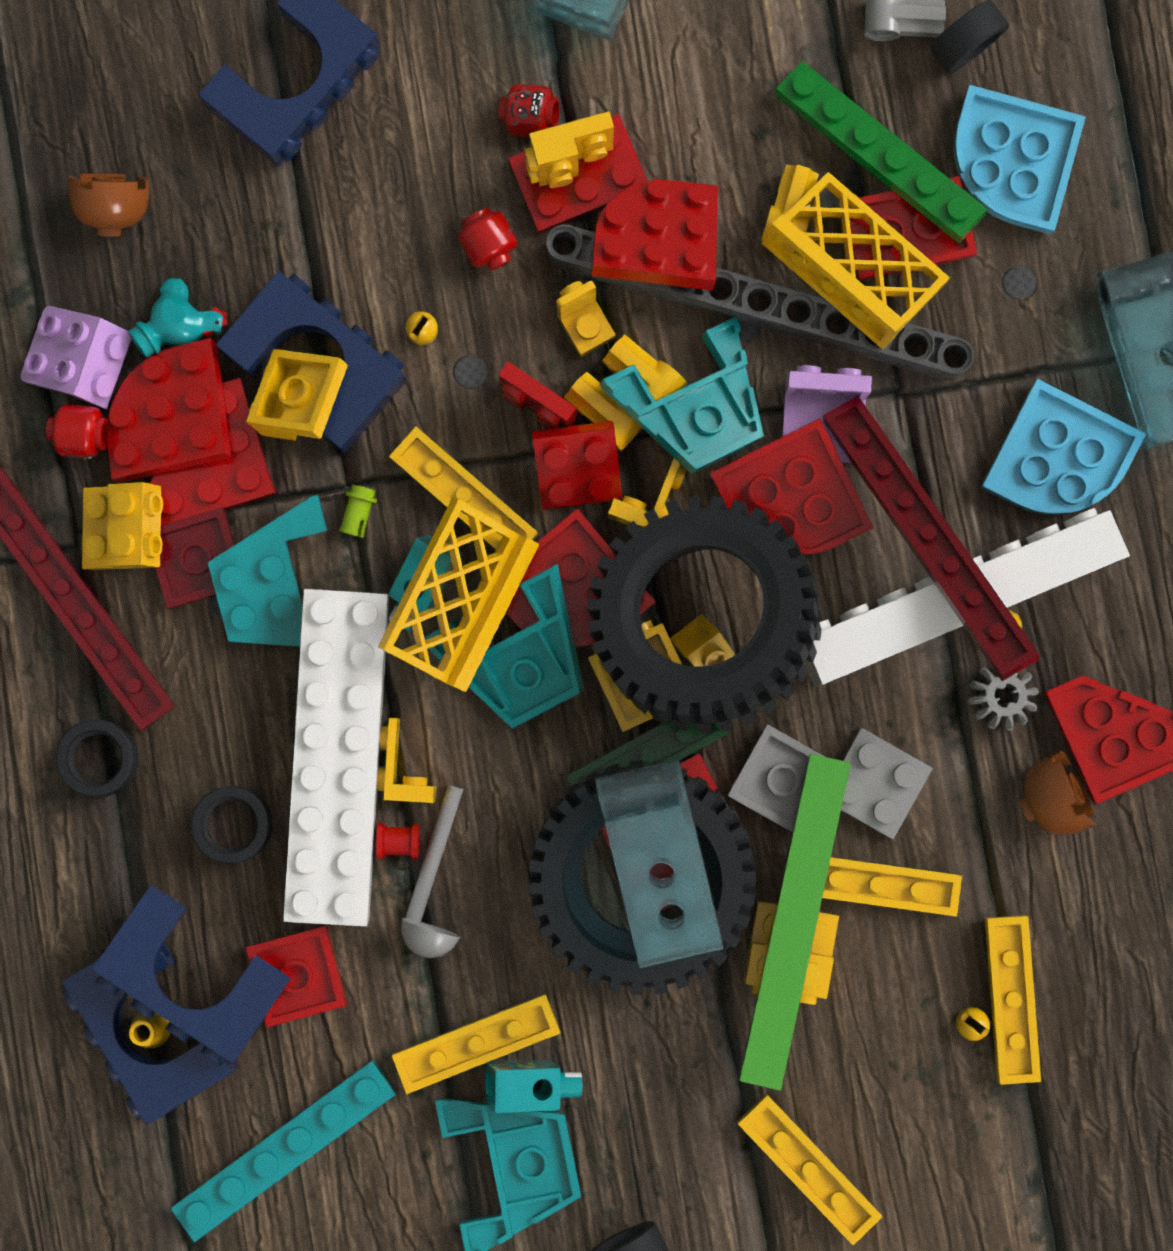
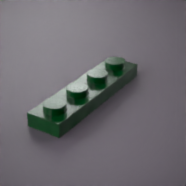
M667 720L666 725L662 723L566 777L571 786L576 783L580 785L586 780L588 775L596 771L598 774L607 771L608 766L619 764L620 768L628 767L630 762L642 761V766H653V762L665 763V768L729 734V731H722L718 723H711V732H699L695 725L690 723L688 731L677 729L671 720Z

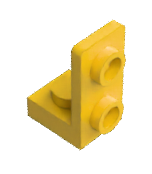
M592 280L584 285L581 281H576L560 291L561 298L556 300L557 317L581 358L616 338L615 332L596 301V286Z
M675 458L672 461L654 508L659 518L669 515L665 503L672 488L679 491L687 471L683 466H680L681 464ZM624 496L623 501L614 498L608 513L609 519L627 526L634 521L640 529L649 525L644 516V513L648 512L645 510L647 507L646 503L629 496Z
M702 614L670 638L676 649L693 667L718 664L735 655L722 634Z
M389 718L388 726H381L380 750H386L387 754L386 767L378 768L377 791H384L383 800L435 803L436 786H427L428 778L403 776V784H396L400 719Z

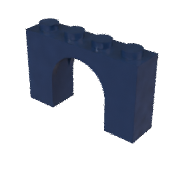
M280 0L277 3L282 17L314 42L322 53L320 73L308 90L292 98H270L256 91L224 64L198 94L207 109L277 167L284 159L289 161L297 154L302 146L300 140L310 129L315 131L322 125L328 115L326 110L335 99L340 101L346 97L354 85V77L362 68L368 70L379 57L380 51L378 49L381 46L377 33L337 0Z
M278 271L216 346L253 378L271 357L273 349H278L283 342L295 335L317 333L335 341L343 350L345 363L348 366L323 436L346 454L407 381L404 373L400 371L404 364L389 351L385 350L381 355L372 348L370 344L373 339L357 325L349 329L339 320L342 313L327 300L323 299L320 304L308 295L311 288L298 276L292 274L287 278Z
M150 885L92 968L94 972L99 974L95 982L114 995H117L121 989L135 998L130 1005L151 1019L157 1013L168 1020L169 1024L166 1026V1030L184 1042H187L191 1036L202 1043L204 1047L200 1052L221 1066L225 1059L233 1064L291 978L256 955L229 995L218 1004L204 1009H189L172 1002L163 993L158 984L155 970L156 959L163 943L182 918L187 908L153 885Z
M165 942L160 948L156 959V974L176 962ZM97 961L62 981L66 988L63 991V996L67 1004L75 1013L78 1011L81 1013L87 1024L84 1027V1031L88 1040L95 1048L101 1047L108 1059L105 1062L107 1072L115 1083H122L129 1095L126 1098V1102L130 1111L138 1120L142 1118L146 1125L239 1068L236 1062L232 1064L225 1059L220 1066L200 1052L204 1047L202 1043L177 1057L164 1060L152 1059L137 1052L126 1040L121 1026V1012L129 994L120 989L118 994L114 995L95 982L99 974L94 972L92 968Z

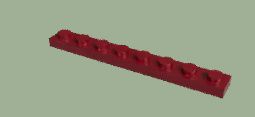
M859 396L824 414V424L1001 681L1039 660L1038 651Z
M0 465L1 540L139 730L144 731L176 707Z

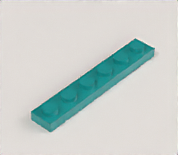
M374 1059L173 1205L171 1207L172 1212L191 1239L196 1242L395 1096L397 1091Z

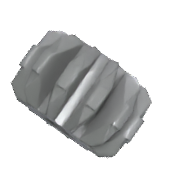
M981 668L978 673L984 683L971 681L969 684L972 690L980 692L979 696L968 698L969 705L981 704L982 706L974 714L975 719L981 720L989 714L987 728L995 729L1001 719V724L1005 731L1013 729V718L1020 725L1026 724L1028 719L1022 709L1031 712L1037 709L1035 703L1027 701V696H1035L1039 693L1038 688L1026 689L1025 684L1031 680L1032 675L1028 672L1016 678L1018 674L1016 673L1001 681L994 669L992 674L988 669ZM1007 687L1009 691L1006 695L1011 694V702L1002 703L1000 706L997 703L1000 698H995V691Z

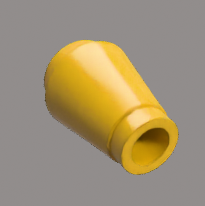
M137 1012L131 1021L130 1039L134 1044L144 1048L153 1049L160 1047L170 1036V1032L165 1029L169 1021L157 1013L150 1019L144 1014ZM145 1025L149 1028V1038L146 1034H142L140 1026Z

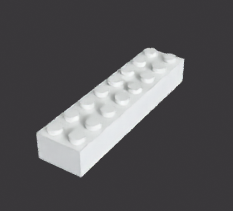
M1095 508L1064 521L1066 529L1060 531L1058 525L1054 524L1026 537L1028 545L1022 547L1020 541L1016 540L990 552L991 560L985 563L981 555L973 558V560L1005 606L1010 607L1129 557L1130 554L1111 511L1109 510L1098 515ZM928 577L914 584L916 591L907 594L904 587L878 599L879 607L869 610L866 603L839 615L841 619L839 624L831 626L829 619L820 622L819 624L822 629L820 641H813L817 650L816 657L813 663L806 660L804 665L815 688L962 627L963 624L935 583Z
M304 589L283 922L367 926L369 922L386 652L378 648V645L388 627V594Z

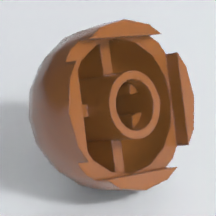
M87 173L80 174V180L73 175H69L68 198L70 208L75 217L84 225L97 228V235L121 236V228L135 226L142 220L148 208L149 178L137 176V182L125 181V174Z
M1058 751L1044 757L1029 769L1023 784L1025 797L1019 799V802L1029 822L1036 819L1041 828L1051 834L1071 835L1094 827L1095 822L1090 819L1094 817V812L1079 775L1074 776L1066 770L1065 767L1071 765L1072 762L1063 751Z

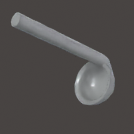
M449 784L406 917L402 918L401 934L406 946L413 953L425 958L444 956L454 948L460 939V935L421 922L463 789Z

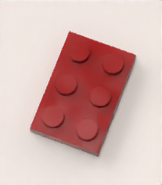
M620 114L611 116L614 125L613 150L607 151L608 155L597 161L585 162L584 158L579 159V176L573 177V181L568 185L550 188L549 184L539 186V182L531 184L525 163V152L508 158L509 165L538 235L548 232L556 226L568 224L600 211L620 192L637 184L648 182Z
M960 176L950 178L962 188ZM893 190L859 198L936 266L974 258L978 254L972 230L960 243H957ZM849 218L851 234L870 235L869 225L864 220ZM852 244L854 260H873L871 245ZM880 245L882 261H901L900 252L892 245ZM855 270L856 278L860 282L875 279L874 270ZM883 271V276L900 274L902 271Z

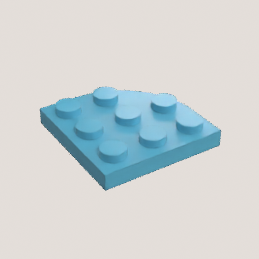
M969 85L966 89L957 122L953 147L956 169L963 186L973 198L987 208V212L992 216L1010 224L1052 235L1056 229L1086 116Z
M1036 379L980 488L1016 507L1036 514L1063 515L1078 512L1099 502L1117 487L1128 471L1146 434Z

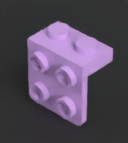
M47 306L42 312L28 355L24 361L21 380L31 385L69 394L93 406L107 409L131 338L127 330L100 317Z
M797 366L796 371H790L785 380L782 436L818 418H821L823 422L824 414L856 396H859L866 406V398L871 393L872 376H862V370L855 368L837 369V374L821 373V368L817 366ZM823 422L842 463L852 464Z

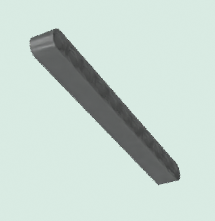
M562 224L554 227L547 236L546 250L548 259L553 266L562 270L728 318L736 317L742 322L943 380L952 381L960 378L974 361L972 346L962 338L907 323L894 340L882 350L879 346L870 344L866 340L865 334L824 298L720 268H716L715 284H723L729 289L730 296L725 300L714 299L710 295L709 290L695 288L678 289L671 285L591 276L595 232ZM561 239H568L575 244L576 248L571 254L560 255L553 249L555 243ZM753 295H761L767 299L769 308L762 312L751 309L747 300ZM792 306L802 307L807 313V320L802 323L791 321L788 318L787 309ZM831 317L842 319L846 325V331L842 334H833L827 329L826 320ZM914 339L920 342L923 347V355L919 357L909 355L905 351L904 341ZM948 350L957 352L961 356L962 366L960 368L947 366L943 359V353Z

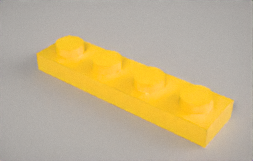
M415 426L389 456L392 461L446 508L452 497L521 536L534 540L538 535L534 528L418 427ZM460 512L458 518L471 529L468 516ZM480 523V527H481V528L486 527V526H484L483 524ZM494 532L484 536L483 540L496 550L503 536Z
M831 857L822 898L957 917L962 875Z
M1027 915L985 918L997 1083L1003 1085L1041 1082L1029 917Z
M545 993L392 1054V1058L405 1092L409 1094L558 1035L561 1031Z
M767 1093L737 1121L738 1125L852 1245L860 1240L883 1217Z

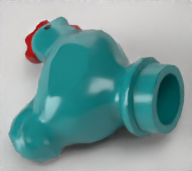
M170 278L163 282L160 288L161 296L152 306L150 321L148 323L136 322V326L130 329L128 334L141 354L147 359L154 353L158 355L161 351L160 346L163 344L176 347L199 341L201 338H207L212 334L220 335L222 329L228 326L227 313L219 310L217 307H213L211 311H197L188 302L189 291L183 280L180 278Z

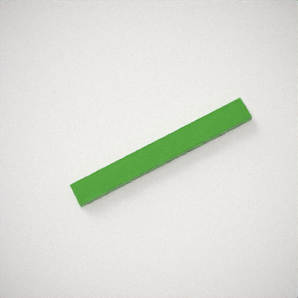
M815 754L809 755L739 1081L781 1091L851 765L849 762Z

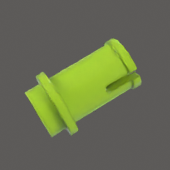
M352 485L350 492L346 491L345 496L349 498L339 532L364 538L372 503H377V499H374L375 490Z

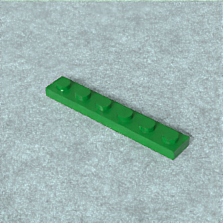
M803 61L776 88L775 96L957 243H960L986 215L987 208Z

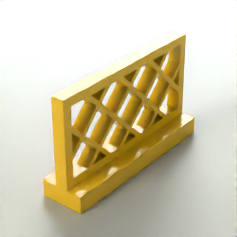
M829 172L784 215L781 214L771 224L761 243L882 350L894 340L905 325L950 279L947 274ZM827 188L839 199L840 208L820 207L819 194ZM796 217H814L815 233L801 231L792 221ZM822 217L841 218L843 234L823 233ZM849 218L864 220L869 225L870 235L851 234ZM824 243L844 244L845 259H833L825 252ZM852 244L871 245L873 260H854ZM880 245H892L900 252L901 261H882ZM855 270H874L876 286H864L856 279ZM883 271H902L904 287H885ZM910 271L923 272L934 283L929 288L912 287ZM886 296L905 297L907 311L900 317L887 306ZM914 297H920V298L914 303Z
M452 497L378 648L433 676V678L466 692L539 544L528 537L517 534L462 500ZM460 512H462L469 518L471 533L456 538L454 524ZM480 523L483 524V525L486 526V527L481 528V527H480ZM496 532L503 537L495 553L487 556L483 537ZM474 541L478 560L462 566L458 547ZM449 551L453 570L437 576L435 562L439 554ZM480 568L482 579L477 589L468 593L464 574ZM455 578L459 597L444 603L439 584ZM430 588L434 607L418 613L416 600L421 591ZM461 605L463 617L458 627L450 630L446 611ZM437 615L441 634L425 640L421 621ZM412 626L416 644L403 650L395 647L394 644L401 630ZM443 643L445 653L438 667L435 668L430 665L427 649ZM418 653L419 659L412 655Z

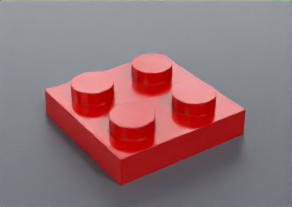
M507 361L498 375L501 390L505 393L503 398L520 410H523L525 406L529 407L538 415L536 420L548 429L574 425L577 420V407Z
M613 421L532 432L542 510L611 501L614 498L617 500L623 499Z
M327 925L246 947L249 963L257 955L291 978L264 1017L266 1028L348 1005Z

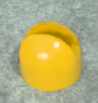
M418 311L408 317L405 330L408 338L413 343L427 345L436 338L438 325L430 313ZM427 318L428 321L423 326L419 335H415L413 331L421 319Z
M977 1007L963 1009L956 1018V1028L959 1034L967 1040L979 1041L985 1038L990 1031L991 1024L988 1015ZM968 1016L984 1027L980 1033L965 1023Z

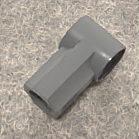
M866 0L864 35L866 38L875 41H891L898 39L900 36L937 38L944 31L946 21L945 0Z

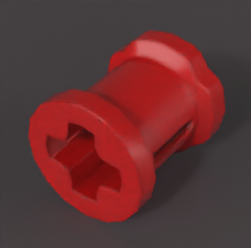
M378 823L376 834L377 859H384L385 855L410 856L412 860L419 859L420 824L413 823L411 827H387L385 823Z

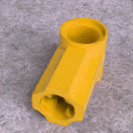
M801 165L785 166L778 187L775 205H771L762 241L771 224L781 214L784 215L817 183L818 173ZM796 217L792 223L801 231L806 232L810 217Z
M625 334L613 345L603 359V364L614 373L635 365L655 401L684 388L687 384L686 380L674 368L662 360L656 361Z
M588 372L582 375L564 396V399L577 407V411L591 423L613 421L616 445L619 452H622L642 429L632 417L602 390L600 382Z

